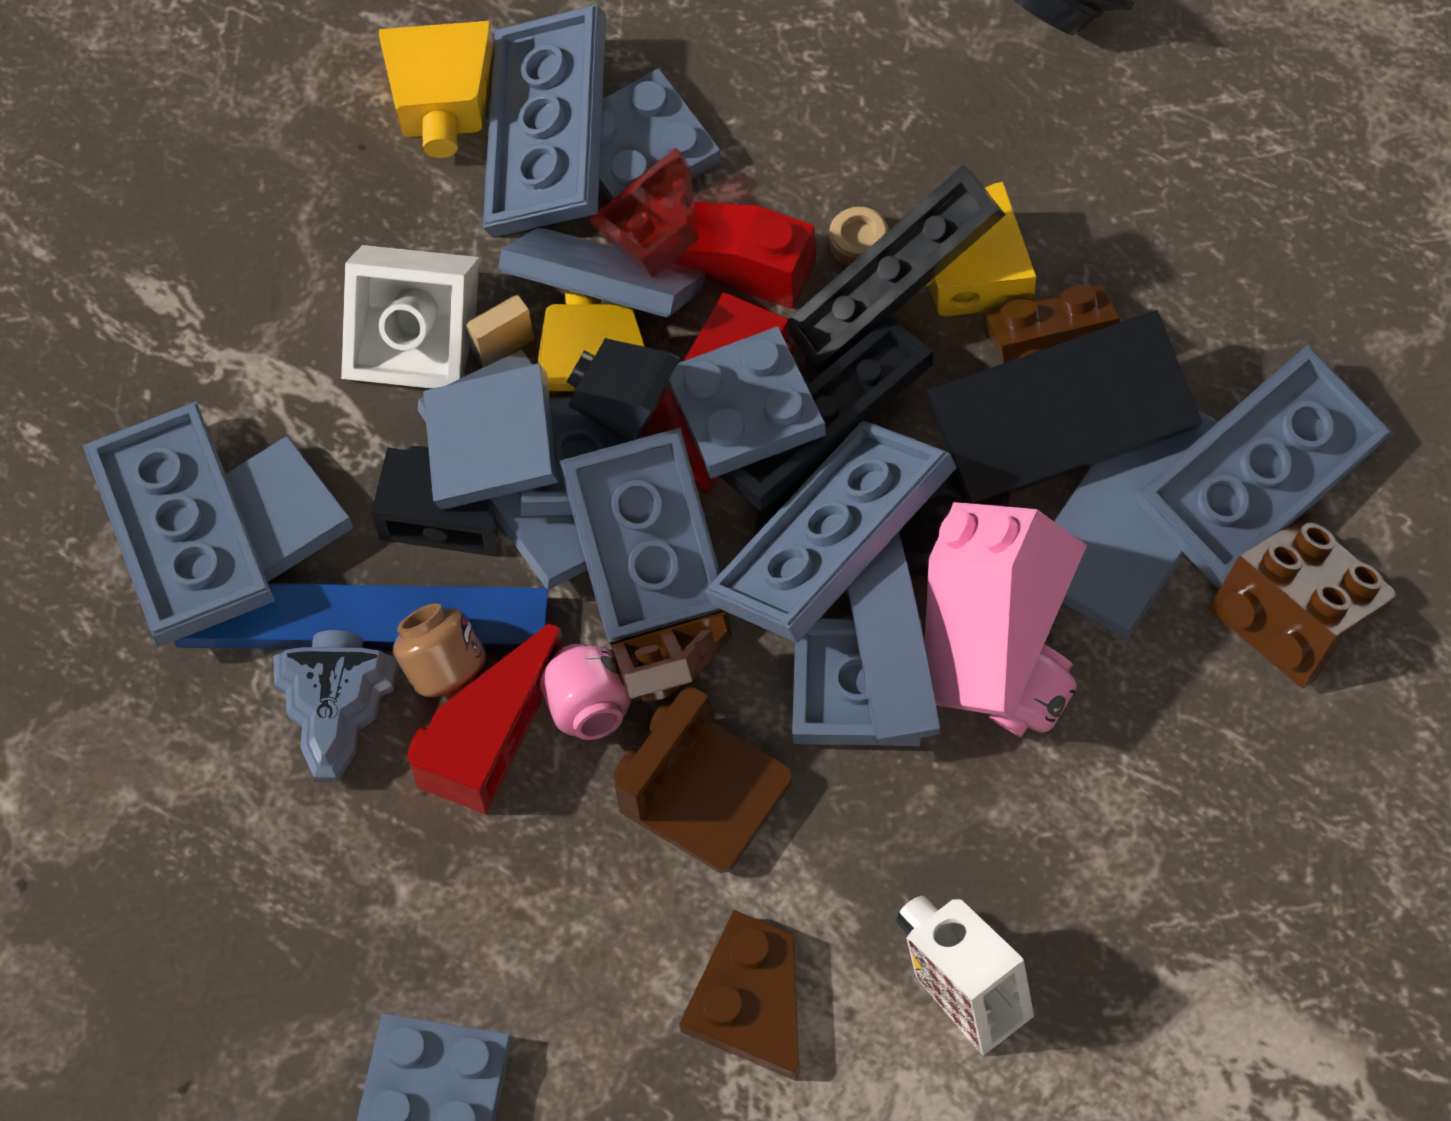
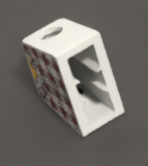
M918 896L901 909L896 922L908 935L907 943L916 977L983 1056L1034 1017L1024 959L961 899H954L938 910L927 897Z

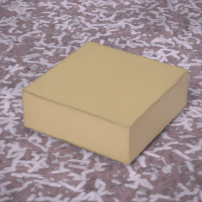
M518 294L511 296L466 324L473 355L483 368L534 340L529 309Z

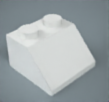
M362 245L345 263L341 379L433 389L446 386L463 378L471 344L466 324L476 317L479 257Z

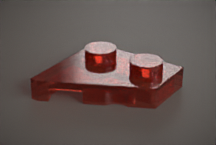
M674 148L589 219L600 237L652 278L663 269L677 263L683 253L699 240L691 168L677 148Z

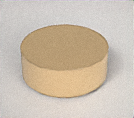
M852 207L840 212L833 219L829 229L830 250L835 259L848 267L889 231L887 222L881 214L867 207Z

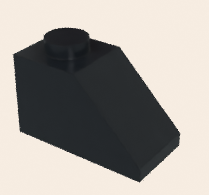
M605 338L596 355L584 350L566 383L577 389L568 406L622 437L633 441L655 406L680 358L670 352Z
M411 446L404 450L387 447L371 511L379 540L499 557L501 543L496 522L482 501L440 510L433 502L428 448Z

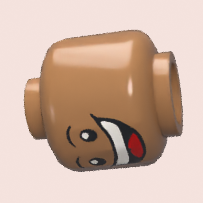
M438 603L429 604L408 615L397 627L399 635L393 645L394 657L414 690L424 697L444 695L446 700H450L477 679L476 675L481 671L486 662L487 656L484 645L466 615L458 609L452 607L442 608L441 604Z

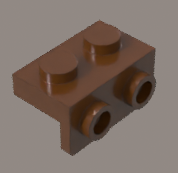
M1101 284L1092 287L1084 285L1073 286L1065 289L1061 294L1036 300H1013L1006 303L1002 308L984 312L987 333L1002 364L1120 323V318Z

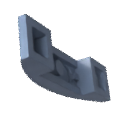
M898 532L846 589L877 745L940 735L937 707L920 619Z

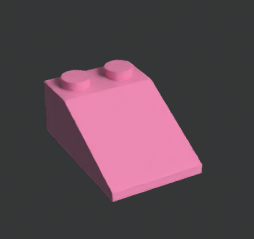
M954 502L948 516L942 522L939 537L929 557L924 640L936 706L1013 717L1087 547L1085 543L1038 509Z

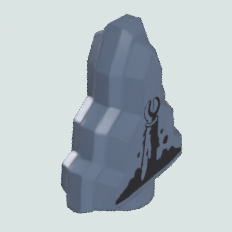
M342 630L318 632L313 636L312 647L287 649L283 653L273 656L274 686L277 691L286 695V710L289 719L302 728L301 750L315 782H338L356 755L359 730L376 719L381 697L394 691L399 667L394 656L387 655L378 650L363 648L364 641L360 636Z

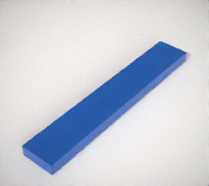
M268 583L275 602L176 640L174 643L176 647L294 649L312 647L313 636L318 632L342 630L360 636L364 641L363 648L393 651L394 642L399 635L397 627L400 622L421 607L438 603L441 604L442 608L452 607L466 615L484 645L486 653H511L548 624L550 596L546 588Z

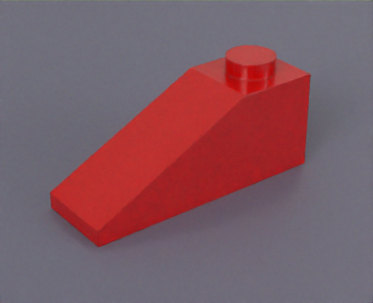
M653 199L630 244V252L706 272L705 279L794 309L816 264L815 225L755 205Z
M547 624L436 710L428 728L422 726L417 730L411 741L407 760L410 762L419 789L485 815L487 814L544 698L539 685L541 674L556 652L564 647L559 627Z

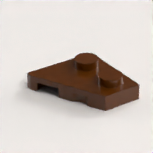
M721 611L610 642V646L616 658L629 698L641 696L644 701H655L674 695L678 692L679 685L692 682L732 637L727 612Z
M733 910L679 1023L680 1031L796 1081L800 1073L793 934Z

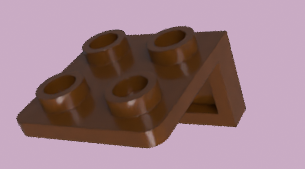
M1299 519L1289 527L1282 529L1241 554L1208 609L1303 689L1317 679L1342 638L1388 608L1394 600L1396 593L1383 580L1376 569L1359 561L1336 542L1334 536L1326 528L1310 520Z
M687 683L675 700L667 698L659 706L650 723L649 729L652 732L640 749L631 748L620 760L613 776L619 810L621 814L719 873H726L736 865L791 786L792 773L785 764L712 722L708 695Z

